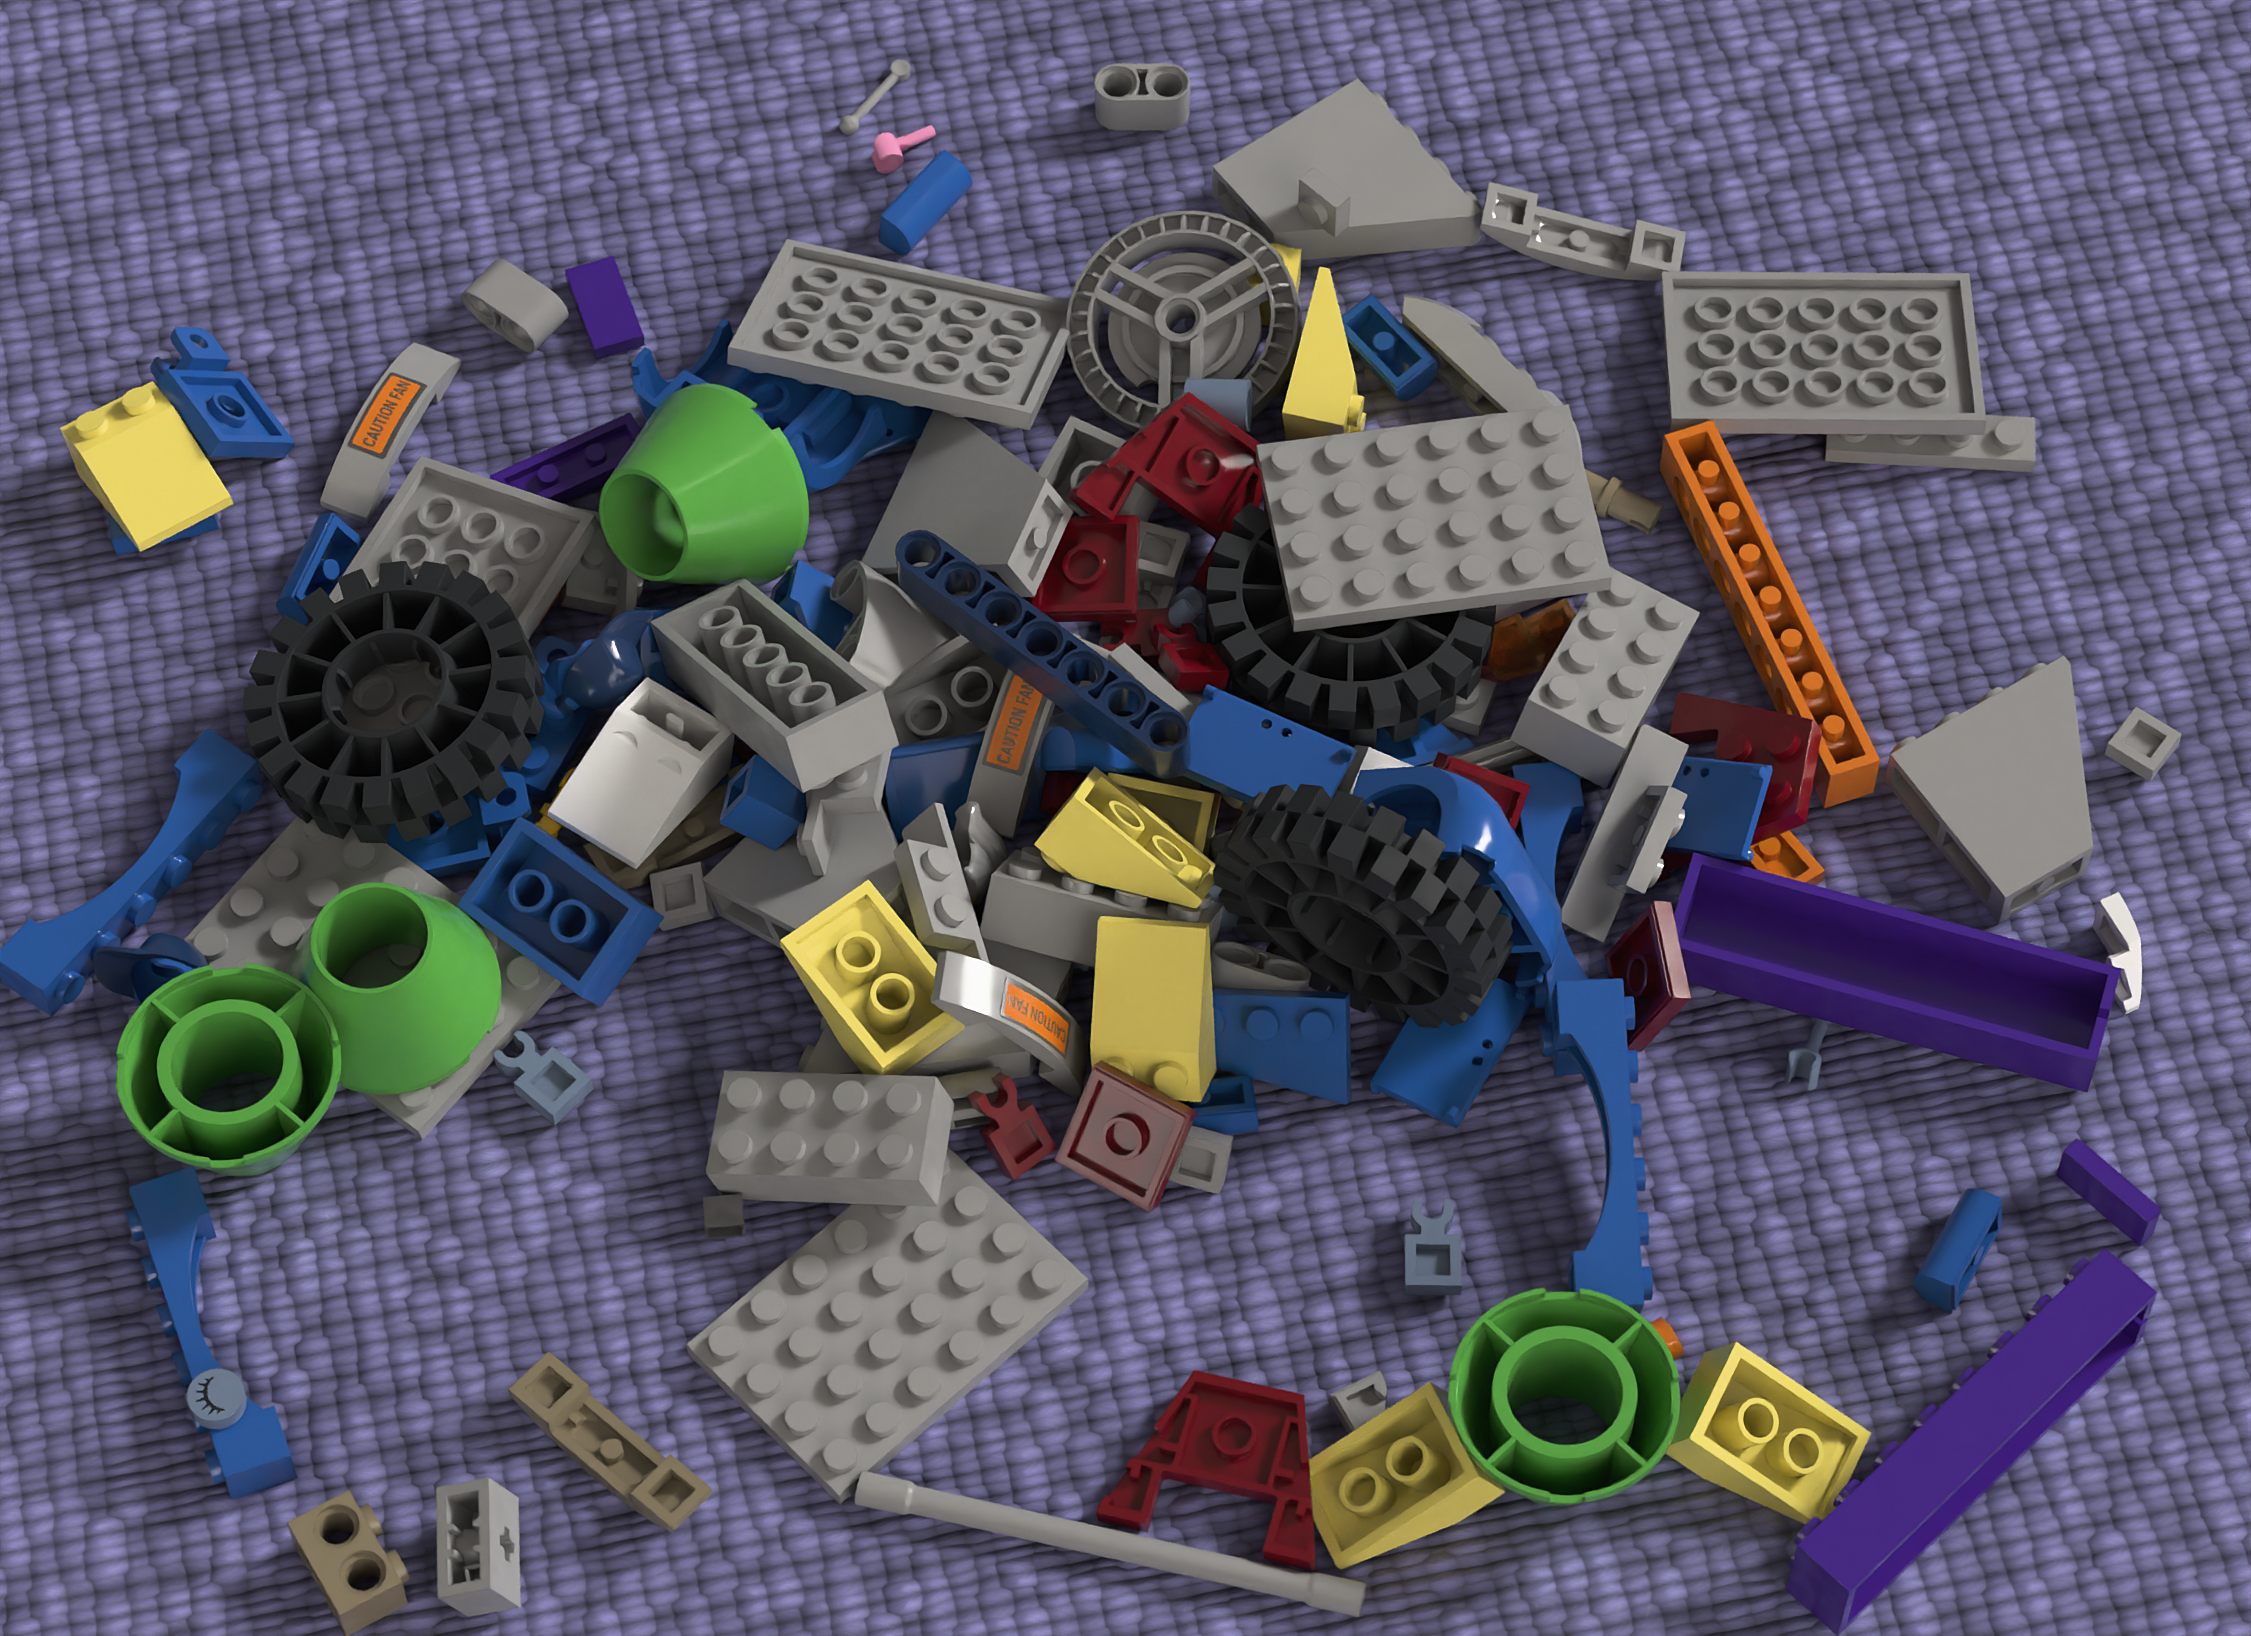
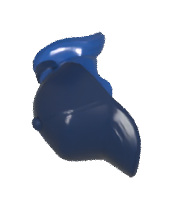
M628 610L620 613L604 627L596 639L583 642L578 651L573 655L556 659L550 663L546 672L541 670L545 695L537 698L544 709L543 715L550 719L559 720L572 714L580 707L608 709L615 705L619 706L644 678V668L636 646L652 620L653 615L643 610Z
M166 933L153 934L138 949L112 946L99 947L95 951L93 958L94 971L99 982L114 993L135 999L139 1006L159 987L173 978L188 971L208 966L205 956L195 946L179 937Z

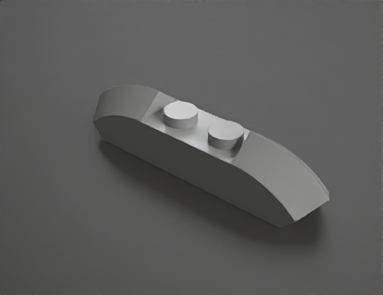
M1404 295L1402 325L1437 360L1438 372L1436 376L1478 416L1563 405L1552 392L1538 389L1528 372L1521 368L1516 369L1502 356L1499 347L1491 338L1481 336L1478 332L1482 327L1472 318L1444 303L1424 297ZM1573 421L1574 428H1575V432H1576V436H1577V440H1578V444H1579V448H1580V452H1581V456H1582V447H1581V441H1580L1579 433H1578V430H1577V428H1576V425H1575V423H1574V421Z

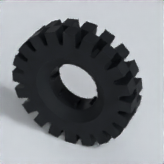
M1265 498L1264 511L1249 502L1233 518L1232 534L1223 531L1213 550L1212 567H1208L1206 588L1207 643L1211 642L1230 670L1228 679L1232 678L1231 695L1256 706L1263 703L1265 710L1293 722H1296V720L1305 723V727L1332 738L1335 729H1346L1348 745L1355 748V745L1376 747L1377 728L1381 727L1387 728L1394 743L1419 735L1420 716L1423 715L1435 727L1455 712L1456 695L1467 700L1480 682L1482 666L1487 667L1493 645L1496 605L1397 618L1394 620V625L1384 632L1363 638L1337 637L1319 629L1293 632Z
M398 561L381 563L379 585L372 587L361 568L337 578L344 599L334 603L323 589L319 587L299 602L309 620L305 625L284 615L268 634L278 653L258 650L249 670L257 686L246 687L244 691L243 711L250 724L244 726L250 746L279 797H283L289 809L306 824L314 819L321 832L343 840L352 827L361 843H386L390 826L395 823L404 841L431 835L429 813L439 810L449 828L473 815L463 798L471 790L489 803L508 786L498 767L503 765L520 771L532 751L524 733L539 734L544 709L537 697L545 695L543 675L536 662L537 657L510 605L496 590L490 594L484 580L465 570L455 579L447 564L423 561L415 579L407 562ZM405 659H415L419 662L425 661L437 666L435 669L441 680L438 693L430 706L412 722L400 728L381 733H366L363 730L356 731L345 726L348 723L342 712L345 700L355 684L370 671L386 663Z
M1288 784L1272 786L1266 794L1260 791L1254 796L1214 862L1217 864L1213 869L1214 885L1222 888L1218 896L1227 912L1241 915L1236 925L1251 941L1271 942L1266 952L1296 961L1307 967L1311 972L1309 986L1317 991L1326 992L1330 984L1338 987L1340 992L1350 993V1007L1360 1012L1366 1013L1373 1002L1381 1019L1404 1025L1410 1016L1419 1027L1440 1028L1443 1021L1450 1026L1465 1022L1469 1015L1473 1017L1509 957L1513 941L1509 940L1513 933L1509 916L1498 913L1503 904L1491 887L1474 885L1480 874L1462 857L1442 860L1439 856L1446 844L1424 828L1413 837L1403 833L1405 817L1383 806H1380L1374 818L1369 816L1362 797L1338 790L1332 800L1322 786L1300 784L1296 792Z

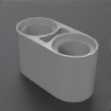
M1168 63L1112 64L1102 68L1095 77V115L1097 121L1108 129L1172 130L1184 125L1189 118L1190 78L1188 73L1177 65Z
M499 258L461 294L463 304L474 318L518 348L529 353L534 352L569 315L563 301L552 290L510 262Z
M1222 941L1212 945L1210 952L1212 988L1308 990L1311 972L1307 967L1296 961L1236 942Z

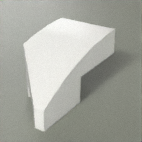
M2117 892L2099 901L2092 927L2111 955L2107 957L2105 964L2122 968L2114 999L2125 1015L2139 1009L2142 981L2141 941L2131 913L2120 893Z

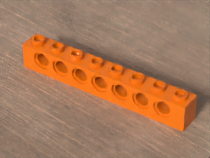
M1713 420L1665 434L1659 470L1776 711L1813 719L1822 730L1813 787L1823 808L1825 809L1874 793L1880 764L1879 756Z

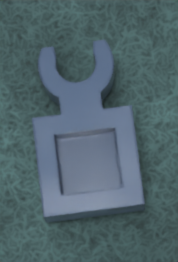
M517 1030L513 1034L515 1045L523 1053L516 1058H510L497 1049L493 1053L496 1067L506 1076L519 1077L514 1082L515 1093L552 1124L556 1125L594 1089L592 1078L553 1046L540 1056L536 1053L535 1044L530 1035Z
M1414 1199L1411 1206L1410 1222L1417 1234H1405L1404 1237L1405 1295H1461V1235L1446 1234L1453 1222V1204L1450 1199H1443L1442 1215L1436 1219H1429L1422 1214L1421 1199Z

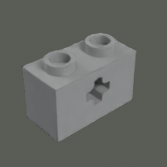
M490 1478L436 1487L438 1599L467 1617L521 1608L519 1497Z

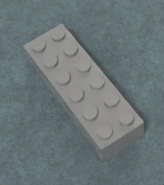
M744 577L650 621L667 675L803 793L810 789L822 788L830 784L834 777L858 765L873 763L881 757L882 753L899 746L882 689Z

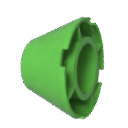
M710 383L690 385L672 393L657 406L605 483L599 505L604 535L620 562L637 576L651 581L725 586L744 577L755 587L776 580L791 568L789 564L796 551L804 547L809 525L807 488L798 459L786 436L779 427L771 430L765 421L753 410L757 407V404L750 398L729 387Z
M382 882L356 885L333 897L323 907L294 949L285 973L298 979L311 989L322 1001L332 1017L341 1047V1073L339 1078L341 1087L366 1094L395 1095L412 1092L436 1084L451 1076L470 1060L469 1055L481 1042L485 1034L491 1033L502 998L501 971L497 956L487 935L474 919L459 907L444 899ZM390 944H402L424 951L416 967L408 975L390 985L365 989L352 987L341 982L350 965L360 956L375 948Z
M245 963V968L213 970L212 965L188 971L165 983L153 992L132 1015L122 1033L116 1052L118 1057L116 1071L118 1097L124 1113L137 1133L155 1149L173 1159L235 1177L263 1174L284 1163L297 1150L327 1111L338 1087L341 1073V1047L337 1030L331 1015L322 1001L305 984L289 974L272 967L253 963ZM259 1073L278 1080L273 1089L263 1099L241 1110L214 1112L196 1106L201 1096L212 1085L232 1075Z
M1539 1288L1517 1294L1500 1302L1483 1314L1471 1326L1463 1337L1452 1362L1448 1389L1449 1410L1455 1431L1464 1449L1486 1474L1506 1488L1533 1502L1549 1506H1568L1600 1500L1624 1491L1640 1481L1658 1464L1667 1451L1678 1424L1680 1413L1679 1375L1673 1356L1663 1338L1633 1308L1615 1298L1593 1290L1580 1288L1579 1293L1564 1291L1545 1292V1288ZM1551 1396L1566 1397L1584 1403L1593 1409L1603 1419L1608 1429L1600 1436L1588 1442L1575 1445H1558L1543 1441L1530 1434L1519 1424L1513 1413L1524 1404L1535 1399Z

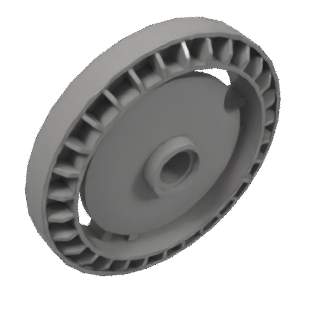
M1197 210L1172 211L1145 218L1126 227L1109 239L1088 261L1076 281L1069 301L1066 330H1069L1067 348L1074 371L1090 399L1100 410L1125 429L1136 433L1174 400L1176 389H1184L1186 379H1238L1246 371L1256 354L1261 338L1262 317L1259 304L1270 298L1271 320L1269 335L1255 365L1243 378L1251 380L1253 418L1263 411L1280 392L1294 367L1303 327L1301 303L1294 281L1278 252L1260 234L1239 221L1221 214ZM1184 247L1214 249L1240 260L1239 263L1231 266L1223 260L1206 254L1177 253L1156 259L1140 268L1137 272L1131 271L1142 261L1156 254ZM1256 273L1262 280V283L1252 288L1246 278ZM1119 281L1125 283L1117 296L1111 294ZM1104 307L1111 310L1108 319V341L1118 368L1137 389H1140L1145 384H1158V404L1133 396L1118 386L1104 370L1098 343L1099 324ZM1186 318L1195 320L1192 329L1186 333L1179 334L1173 332L1174 326L1180 320Z

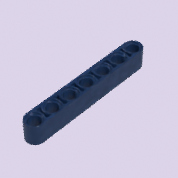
M915 530L908 532L900 538L895 550L898 581L901 589L909 597L1004 667L1014 672L1038 692L1150 774L1158 778L1170 779L1178 777L1187 770L1191 761L1190 726L1188 720L1180 712L936 534L927 530ZM920 562L929 563L928 565L922 567L913 566L914 564ZM961 591L969 592V594L965 596L953 595L954 593ZM999 621L1010 622V624L1005 626L993 625L995 622ZM1039 651L1051 652L1049 655L1046 656L1034 655V653ZM1079 681L1092 682V684L1087 686L1075 685ZM1120 711H1131L1134 713L1126 717L1115 715ZM1162 741H1172L1176 743L1175 745L1170 747H1160L1156 745Z

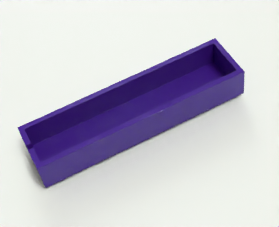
M1693 853L1674 914L1687 981L1690 984L2087 1093L2122 969L1698 853Z
M2105 1248L2091 1262L2086 1258L2078 1261L2063 1280L2065 1287L2054 1298L2048 1294L2042 1296L2027 1313L2025 1320L2028 1323L2018 1333L2014 1335L2011 1331L2005 1332L1990 1348L1987 1357L1990 1359L1978 1371H1975L1972 1367L1964 1371L1949 1390V1394L1952 1396L1939 1409L1934 1404L1928 1406L1912 1424L1910 1430L1913 1434L1903 1444L1899 1446L1894 1441L1885 1447L1872 1464V1468L1875 1471L1862 1483L1857 1479L1849 1482L1835 1498L1833 1506L1836 1508L1823 1521L1818 1517L1812 1518L1794 1539V1543L1797 1545L1796 1552L1788 1563V1566L1792 1569L1787 1591L1837 1636L2141 1341L2148 1321L2147 1316L2151 1313L2157 1291Z

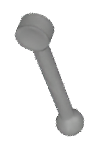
M894 61L890 68L891 74L852 115H846L841 118L839 127L844 134L851 135L857 132L859 121L897 81H905L910 77V65L907 61Z

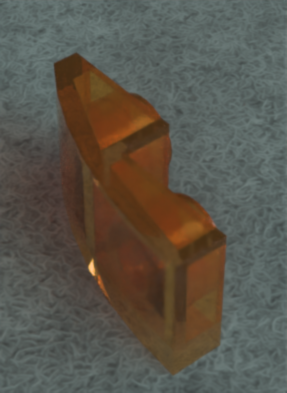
M1566 598L1524 620L1519 613H1516L1494 625L1493 645L1487 665L1498 682L1526 676L1544 670L1577 615Z

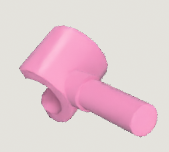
M929 125L898 138H895L891 133L879 134L874 141L875 151L871 156L879 173H890L899 169L904 162L901 152L935 137L936 133L933 126Z

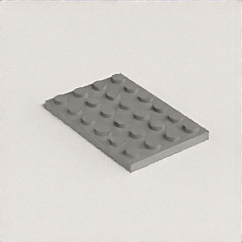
M786 239L728 346L727 364L743 367L754 373L775 374L796 379L804 384L825 385L846 390L854 395L875 396L896 401L904 406H920L947 412L954 417H970L997 423L1004 428H1020L1030 431L1068 349L1067 339L1069 330H1066V320L1070 300Z
M1661 272L1660 290L1670 433L1713 420L1719 433L1984 435L1986 413L1969 273Z
M1569 404L1256 445V461L1293 632L1610 590L1612 576Z
M420 456L343 575L362 568L371 586L374 587L379 585L381 563L406 561L415 579L423 561L447 564L455 579L465 570L484 580L490 594L496 590L510 605L529 640L601 526L595 514ZM339 583L336 584L329 595V598L334 603L344 599ZM405 659L386 663L370 671L355 684L345 700L342 710L348 722L345 726L356 731L363 730L366 733H381L400 728L412 722L430 706L438 693L441 680L435 669L437 666L425 661L419 662L415 659Z
M297 816L184 940L201 951L208 965H212L213 970L245 968V963H253L285 972L294 949L323 907L333 897L350 887L370 882L389 883L436 896L454 905H457L462 897L387 843H361L352 827L343 840L321 832L314 819L306 824ZM476 921L477 924L485 932L493 946L501 971L502 998L491 1033L485 1034L481 1042L469 1055L470 1060L462 1068L436 1084L412 1092L395 1095H376L358 1092L421 1140L430 1133L494 1061L493 1053L497 1049L503 1051L514 1038L513 1034L527 1024L562 984L478 921ZM390 944L375 948L356 959L345 972L341 982L352 987L365 989L390 985L408 975L419 963L424 951L402 944Z
M947 1146L938 1207L852 1204L687 1343V1353L799 1465L841 1504L856 1491L862 1471L877 1473L1086 1292L1088 1290V1278Z

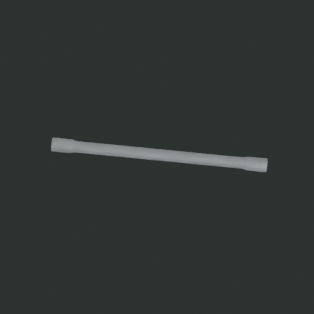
M867 1471L861 1472L855 1494L856 1505L901 1515H919L1302 1601L1311 1607L1360 1617L1367 1583L1319 1572L1305 1573L921 1487L911 1481Z

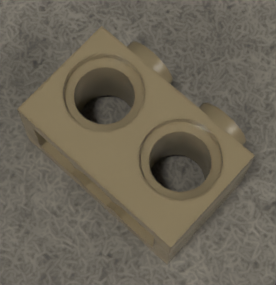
M349 1490L287 1522L295 1548L345 1636L361 1630L408 1604L403 1583L409 1581L410 1577L395 1549L385 1553L376 1538L384 1534L374 1511L368 1503L359 1507ZM349 1531L353 1533L351 1538L342 1544L326 1542L335 1532ZM371 1576L379 1579V1582L369 1590L359 1591L352 1588L363 1577Z

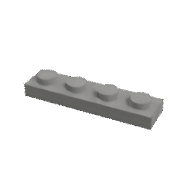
M1986 415L1984 435L1825 434V461L2033 472L2036 462L2035 417Z

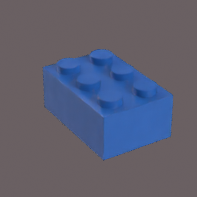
M520 816L456 905L580 997L600 1006L604 1005L664 919L662 914L558 839Z

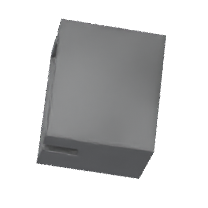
M742 1194L703 1197L706 1240L745 1236Z

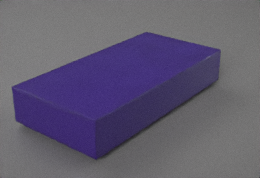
M614 256L565 270L568 287L596 360L645 346L644 334Z
M2076 1138L2063 1150L2056 1176L2141 1247L2154 1234L2161 1213L2160 1207L2081 1140Z

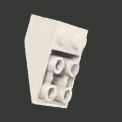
M646 677L615 709L549 808L548 816L634 869H637L727 774L726 772L730 770L735 733L714 716Z

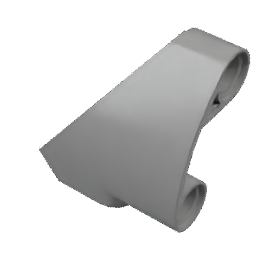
M859 560L849 561L837 574L831 586V600L857 616V619L843 637L835 652L876 684L882 691L887 686L892 687L904 673L923 658L961 635L909 597L899 586Z

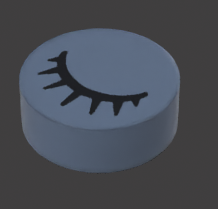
M216 1368L206 1370L194 1378L187 1391V1402L193 1418L200 1425L210 1429H223L233 1425L242 1417L247 1406V1396L242 1381L236 1374L226 1369Z

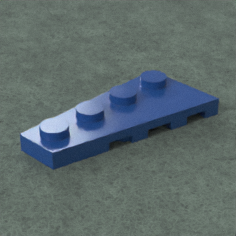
M1212 988L1216 1068L1243 1076H1252L1253 1079L1348 1105L1351 1100L1350 993Z

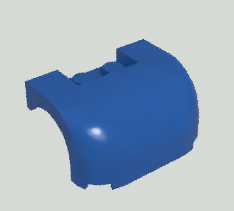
M724 318L717 325L712 340L701 358L688 371L684 369L676 378L663 379L655 366L652 352L646 347L640 351L631 365L633 372L632 387L646 421H648L657 406L666 397L694 384H718L729 387L750 398L757 404V407L753 410L765 421L771 430L779 427L786 436L800 464L808 495L830 487L842 479L887 432L881 407L876 403H873L867 410V413L864 414L853 407L850 394L842 389L820 384H804L793 378L770 373H754L746 368L727 364L728 346L734 335L730 321Z
M1413 766L1360 770L1353 795L1362 797L1366 806L1370 803L1374 804L1373 818L1380 806H1383L1406 818L1403 833L1413 837L1424 828L1446 844L1439 856L1442 860L1462 857L1480 874L1474 885L1492 888L1503 904L1498 913L1509 916L1513 930L1509 940L1513 941L1510 953L1522 952L1515 980L1518 987H1528L1542 983L1544 974L1553 967L1562 929L1561 908L1556 896L1547 886L1506 819L1500 805L1480 785L1458 774L1439 768Z

